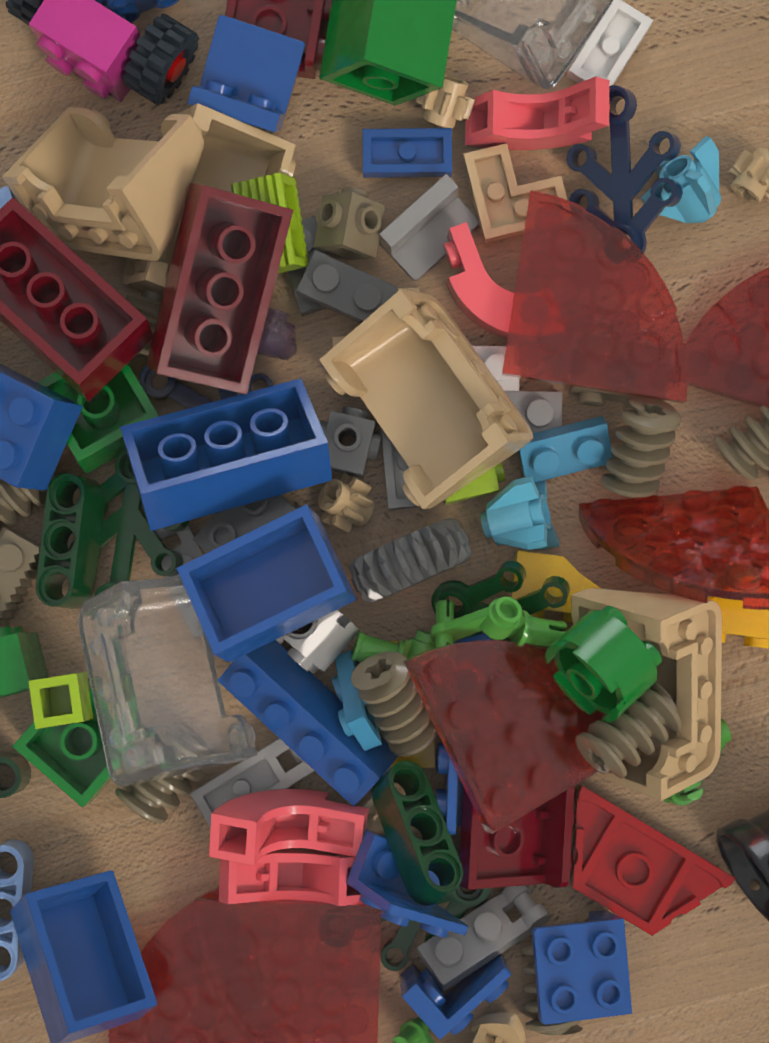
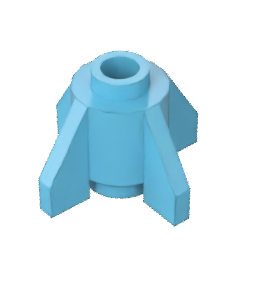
M707 136L689 151L694 160L689 155H681L669 162L663 161L655 171L659 178H669L678 181L683 191L679 203L673 207H665L659 215L684 223H702L709 220L716 213L717 207L721 202V195L719 193V150L712 139ZM669 184L664 186L661 192V196L664 201L667 200L672 193V189ZM651 188L640 198L644 204L651 196Z
M532 476L515 479L491 501H488L486 512L481 513V524L486 538H493L497 546L509 545L526 550H545L559 547L560 540L553 524L551 525V515L546 501V480L535 483Z

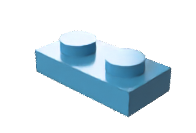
M603 416L533 433L534 439L518 451L523 478L532 476L535 483L606 465L607 459L613 458L608 426Z
M352 650L339 654L335 659L338 675L332 678V682L339 700L343 703V709L338 711L341 726L348 737L354 735L364 751L382 745L379 728H377L373 720L374 716L369 714L366 703L361 700L358 689L354 688L351 682L352 671L359 662L351 660Z

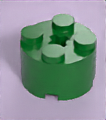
M606 606L602 611H588L555 641L545 653L547 664L554 659L558 671L553 675V678L567 697L589 715L596 710L607 714L601 721L608 723L617 720L656 682V667L662 662L659 651L649 642L641 641L627 627L628 624L623 614L612 606Z

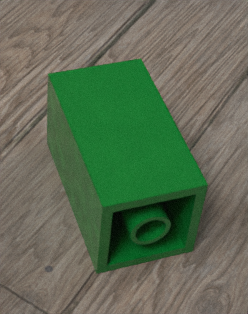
M332 0L319 79L394 106L443 88L457 0Z

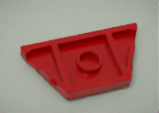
M580 784L577 789L570 884L575 890L653 936L670 925L675 917L680 914H687L701 905L700 901L722 887L725 889L733 884L735 877Z

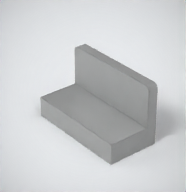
M447 174L379 234V245L413 281H418L446 256L443 244L449 242L447 237L449 228L467 222L472 233L479 225L476 216L457 197L458 186Z

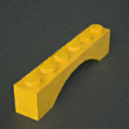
M519 550L514 552L513 561L523 565L526 571V578L522 587L516 592L509 593V597L518 599L542 588L544 581L551 576L564 578L570 586L569 596L563 606L559 608L547 607L529 616L544 619L545 611L563 613L562 621L573 623L571 595L589 588L602 589L580 574L564 556ZM512 572L511 582L518 581L517 575ZM748 580L737 581L719 593L705 598L718 603L721 609L722 643H725L726 635L744 637L743 646L769 649V583ZM549 587L547 589L549 594L554 597L563 595L557 587Z

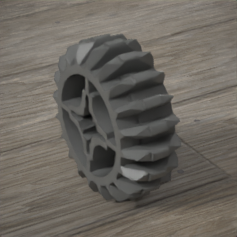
M448 518L436 522L353 560L349 566L352 583L364 602L374 603L468 561L472 555L468 544L470 542L465 530H462L457 519Z

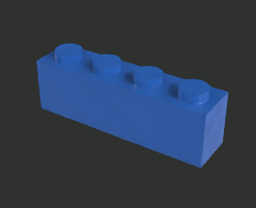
M276 640L235 659L217 681L353 807L397 759L398 756L391 752L388 743L382 737H380L382 745L364 751L354 735L348 737L341 726L338 711L343 709V703L310 671H306L287 654L288 651Z

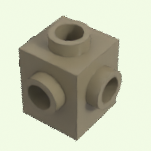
M352 187L343 188L342 193L323 195L318 211V223L313 248L343 260L376 258L385 205L369 199L368 192Z

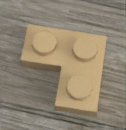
M507 143L463 154V162L484 243L571 222L572 216L562 176L518 186Z

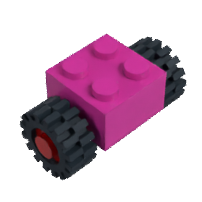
M7 0L5 2L6 8H8V12L30 26L38 40L36 46L47 55L45 61L65 76H68L71 71L84 79L83 85L102 99H106L110 95L122 102L129 90L132 89L156 105L165 103L166 99H170L173 95L174 88L178 89L181 85L183 75L186 76L189 72L188 66L194 61L196 55L193 53L198 49L199 45L197 43L199 35L166 14H161V17L157 16L153 20V25L149 24L145 28V35L142 37L135 25L95 0Z

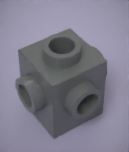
M343 406L341 413L330 411L328 422L320 420V425L328 441L332 472L346 473L349 476L363 479L368 460H377L382 435L374 433L376 422L368 419V412ZM345 436L356 438V442L351 446H344L340 443Z

